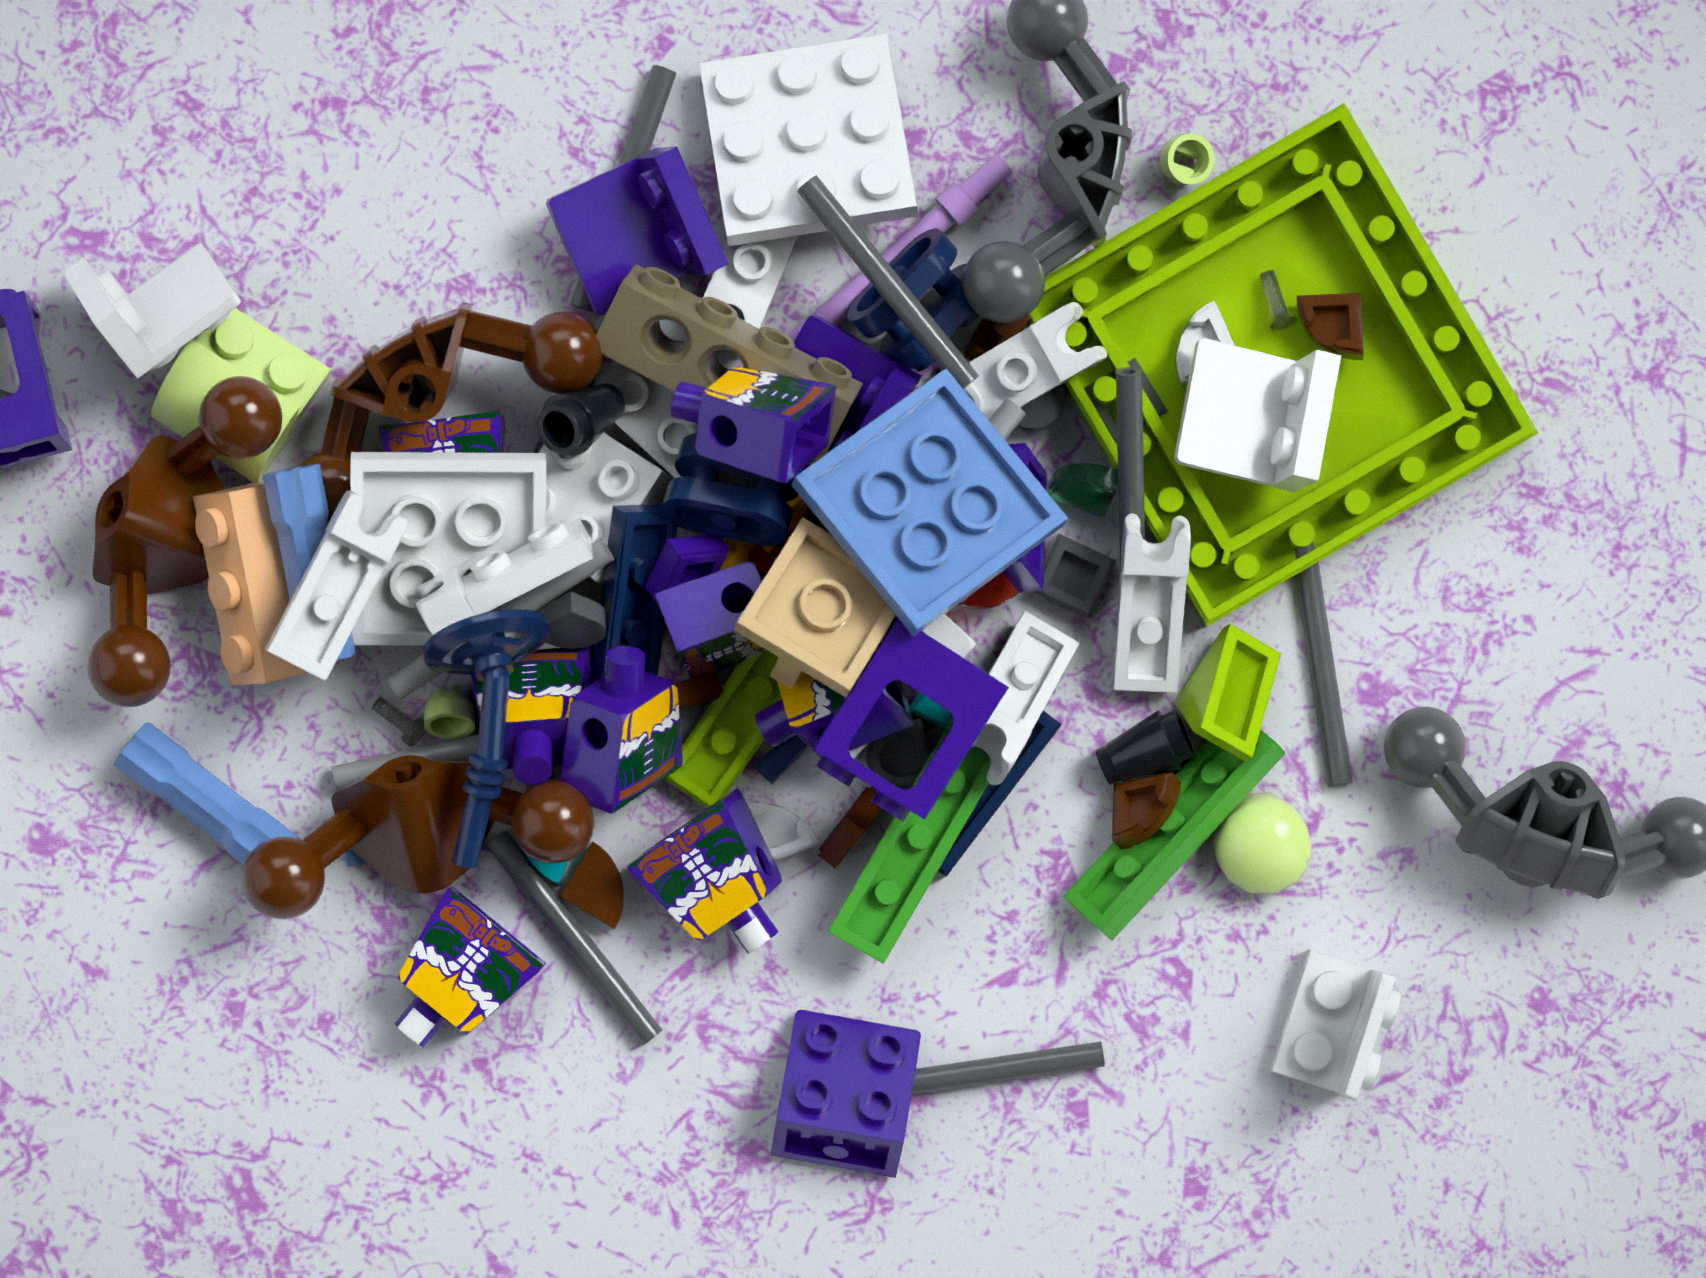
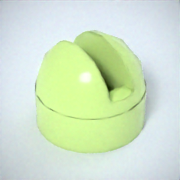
M1179 134L1173 136L1164 144L1160 151L1159 166L1164 176L1179 185H1194L1203 182L1211 174L1214 167L1215 156L1213 148L1204 137L1198 134ZM1174 153L1197 159L1194 170L1174 163Z
M454 685L451 692H446L443 687H438L428 696L424 711V728L428 733L440 738L456 739L468 736L475 730L476 708L474 699L469 692L458 685Z

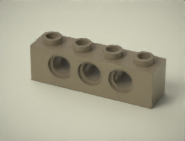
M635 264L622 281L596 334L602 354L675 392L676 387L682 381L708 388L730 369L724 367L717 358L716 351L729 350L735 353L742 361L743 368L836 385L829 443L810 464L825 456L863 383L852 378L849 369L841 363L826 357L816 359L795 348L792 339L784 333L770 327L759 329L738 318L737 312L729 304L713 297H704L702 299L681 288L678 279L667 271L656 267H647L645 269ZM667 319L678 323L685 332L686 340L677 341L667 337L661 330L659 321Z

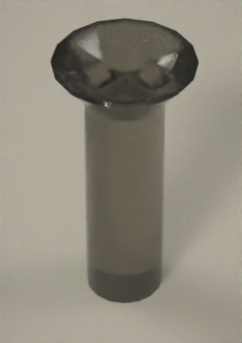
M1268 270L1261 273L1260 279L1274 318L1270 329L1282 330L1292 326L1297 322V318L1288 313L1275 271Z

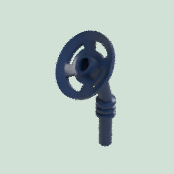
M506 609L486 612L462 619L434 634L428 639L422 650L424 662L429 668L449 674H475L476 679L483 682L477 752H472L469 756V762L474 766L467 767L465 773L469 780L463 782L462 789L467 793V798L452 862L460 867H477L492 800L499 798L501 794V788L497 785L503 784L505 777L499 771L506 770L508 761L502 757L510 681L509 675L514 671L513 664L523 660L545 644L551 634L547 617L536 611ZM518 631L525 632V634L516 639L506 637L504 632ZM459 646L457 649L454 650L451 657L446 656V654L449 653L452 649Z

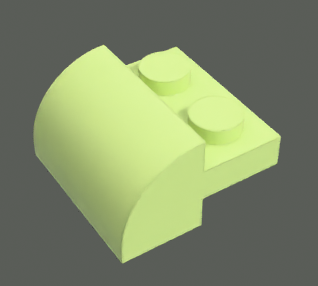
M234 308L221 325L212 330L201 332L196 340L192 339L186 344L156 395L150 417L180 436L185 437L200 426L199 410L202 400L216 383L233 376H248L263 382L275 393L281 405L283 418L278 438L269 449L252 458L234 459L222 454L215 457L252 482H260L263 475L291 439L295 425L329 380L331 369Z

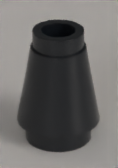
M608 383L553 395L545 402L538 416L537 429L543 443L555 453L568 455L582 454L623 415L625 410L624 397L618 388Z
M1157 710L1108 742L1106 746L1095 750L1099 765L1109 785L1119 781L1123 782L1183 769L1182 762L1195 757L1187 730L1176 710L1164 715Z

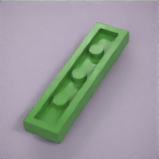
M953 717L951 718L950 722L945 728L943 734L938 740L936 746L931 752L929 758L924 764L922 770L917 776L912 787L916 784L919 777L921 776L926 766L928 765V763L934 756L935 752L941 745L942 741L948 734L949 730L951 729L953 724ZM979 747L970 748L925 820L911 811L904 822L894 816L828 929L829 933L884 964L989 784L986 775L990 769L991 759L986 751Z
M1261 729L1253 758L1246 762L1207 740L1195 753V757L1191 758L1183 766V769H1180L1175 775L1181 781L1180 794L1173 812L1164 825L1151 837L1133 847L1121 850L1113 842L1063 897L1113 941L1286 753Z

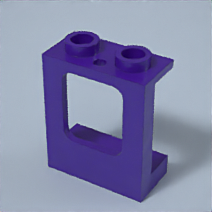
M0 289V328L7 327L20 381V386L15 394L0 398V470L72 450L67 426L57 414L35 319L40 318L39 311L24 290L16 292L13 289Z
M896 616L848 696L845 697L818 740L814 739L810 745L811 748L823 755L816 766L848 787L855 777L877 789V792L871 801L903 822L910 811L925 820L1009 687L921 631L913 637ZM894 680H900L948 710L953 717V724L916 784L909 789L898 788L854 760L849 753V744L884 688L889 682Z

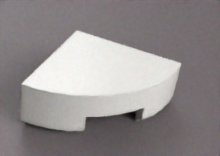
M1215 300L1206 304L1193 315L1180 338L1176 363L1178 378L1182 387L1188 385L1196 342L1205 338L1235 346Z
M769 803L747 804L774 861L819 844L810 827L790 810Z

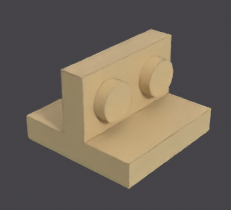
M802 517L737 621L734 630L778 656L770 677L790 689L794 687L802 672L842 696L847 697L895 619L896 614L834 537Z

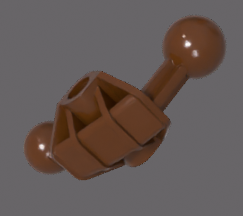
M463 302L459 308L427 319L425 316H422L413 322L411 328L397 334L380 347L375 344L362 355L363 360L343 378L338 377L333 381L330 394L334 397L322 449L306 458L298 466L320 464L329 510L327 523L329 524L343 495L348 490L351 491V452H361L370 410L410 422H424L432 419L440 412L456 385L464 348L522 362L530 379L537 386L548 392L561 394L582 390L593 382L603 364L604 355L596 338L597 329L587 319L575 313H551L543 316L533 325H528L472 311L473 304ZM416 374L427 377V387L431 389L429 393L419 390V380L414 378Z
M233 376L216 383L202 400L199 410L200 426L181 440L165 435L155 437L147 443L125 474L105 490L99 501L95 516L92 575L96 582L110 586V630L104 632L93 644L88 656L87 670L93 688L109 703L121 707L144 705L155 699L168 682L171 669L168 650L162 640L155 633L147 629V594L199 584L209 578L203 545L197 536L195 528L197 514L193 496L224 490L210 461L220 454L234 459H248L258 456L269 449L278 438L283 418L280 402L275 393L266 384L255 378Z
M416 755L401 756L387 761L370 775L344 786L334 793L331 803L335 815L303 840L281 836L270 838L257 845L248 855L242 870V886L245 896L256 910L268 917L292 919L301 916L314 907L322 895L325 885L324 869L349 849L353 850L391 885L420 894L432 893L446 888L470 869L455 865L452 862L467 798V793L462 789L463 782L469 780L465 773L467 767L474 765L469 760L433 761ZM545 781L541 784L533 785L524 793L497 785L501 788V794L499 798L492 800L483 843L494 822L497 821L512 826L513 835L519 847L531 858L540 862H566L579 855L589 844L594 831V812L585 797L572 785L562 781Z

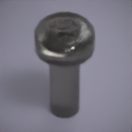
M379 697L372 706L375 712L404 733L402 741L410 747L417 745L427 732L424 728V719L419 717L413 721L383 697Z

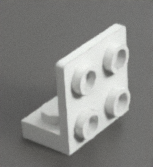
M203 244L194 246L128 295L108 269L98 276L84 257L63 271V274L96 328L137 379L149 370L160 368L169 363L175 357L179 348L201 332L212 330L221 325L229 316L230 311L241 302Z
M1203 338L1199 340L1194 348L1174 461L1180 465L1290 492H1296L1318 481L1341 356L1315 350L1298 361L1210 339Z
M605 433L587 451L579 455L558 454L550 450L545 444L538 452L546 453L547 459L546 524L562 520L565 525L580 518L592 543L601 538L608 546L613 506L662 504L668 484L673 479L663 470ZM605 566L589 576L602 586Z
M1308 949L1270 1071L1331 1090L1343 1098L1357 1101L1360 1089L1370 1091L1377 1077L1381 1054L1374 1052L1373 1048L1380 1027L1390 1029L1398 1011L1401 992L1393 990L1396 977Z

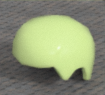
M1270 792L1249 793L1211 835L1215 856L1220 869L1226 875L1229 882L1249 894L1280 893L1301 879L1307 870V862L1311 860L1312 845L1309 832L1300 813L1292 804Z

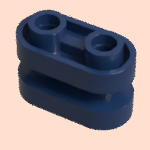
M933 228L914 238L889 265L949 338L959 327L971 324L980 316L969 306L963 292L962 280L967 263L959 265L952 270L950 269L957 256V248L940 229ZM869 283L850 305L847 313L848 320L866 338H874L887 332L888 334L880 346V351L915 372H921L930 367L934 360L874 286Z
M697 433L685 436L682 439L675 461V469L682 477L672 479L668 484L661 506L664 517L674 525L696 533L763 546H773L784 542L793 516V510L787 502L799 496L792 483L795 476L804 471L806 467L787 483L775 481L700 456L695 449Z

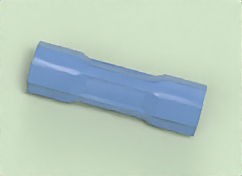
M320 464L282 469L263 475L271 522L277 531L290 600L322 538L327 533L325 529L328 526L327 517L329 510ZM352 632L337 660L352 657V655L356 654Z
M146 722L134 734L114 763L115 767L152 795L162 798L222 844L227 853L243 865L251 851L265 840L281 836L301 840L299 836L265 810L252 805L191 758L188 751L150 722Z

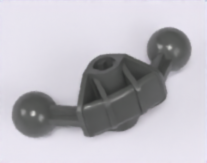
M1012 0L1008 8L1007 29L1014 45L1030 58L1039 61H1054L1084 102L1062 116L1049 128L1038 166V179L1041 187L1064 217L1023 246L1009 241H998L983 246L972 255L964 269L962 280L963 292L969 306L979 316L994 323H1013L1027 317L1041 301L1045 287V276L1088 246L1092 245L1094 248H1097L1103 244L1107 235L1105 226L1113 206L1119 205L1124 186L1120 183L1125 162V152L1129 149L1132 140V129L1128 128L1127 99L1131 89L1125 81L1117 84L1084 39L1088 28V12L1083 0Z
M1428 706L1412 708L1400 714L1391 723L1386 732L1384 755L1392 773L1410 786L1433 788L1462 826L1455 840L1461 851L1475 854L1496 865L1497 869L1502 870L1508 878L1520 885L1538 887L1548 884L1550 888L1561 891L1566 889L1581 892L1599 899L1609 896L1619 879L1651 868H1655L1666 876L1681 879L1695 877L1706 871V804L1689 797L1666 799L1649 811L1642 823L1640 832L1620 839L1606 796L1588 773L1575 764L1565 761H1554L1529 769L1485 798L1462 767L1466 753L1465 737L1457 721L1448 713Z

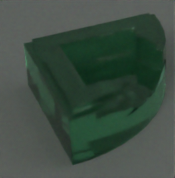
M1092 463L1066 465L1054 472L1048 485L1047 493L1055 501L1098 517H1105L1118 488V469Z

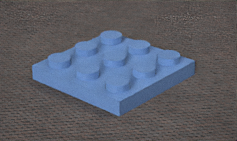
M947 369L941 371L795 476L792 483L793 488L913 637L1061 529L1068 520L1065 513Z

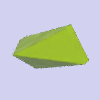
M1232 624L1225 626L1174 701L1193 732L1245 762L1253 758L1281 653Z

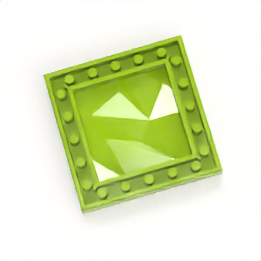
M1345 103L1107 240L1099 247L1088 251L1044 277L1045 287L1043 296L1038 306L1030 314L1032 316L1026 324L1027 327H1030V325L1072 302H1076L1082 307V317L1070 325L1066 331L1065 339L1067 345L1076 352H1081L1094 346H1102L1107 351V357L1078 376L1067 380L1063 385L1068 397L1117 480V443L1113 440L1084 388L1095 382L1091 391L1093 399L1099 404H1105L1117 424L1116 380L1105 375L1112 371L1116 373L1120 368L1130 367L1128 361L1136 358L1168 412L1159 417L1142 388L1143 421L1145 423L1143 427L1145 528L1156 544L1167 539L1171 530V522L1176 516H1183L1189 521L1191 544L1185 596L1204 628L1539 433ZM1361 293L1364 357L1363 360H1351L1342 357L1340 359L1318 481L1296 492H1290L1180 465L1174 461L1187 386L1182 387L1178 378L1177 349L1184 329L1199 309L1215 300L1235 346L1298 361L1315 350L1328 351L1317 345L1305 331L1298 315L1296 297L1299 295ZM1312 542L1314 543L1312 551L1296 559L1295 548H1304Z

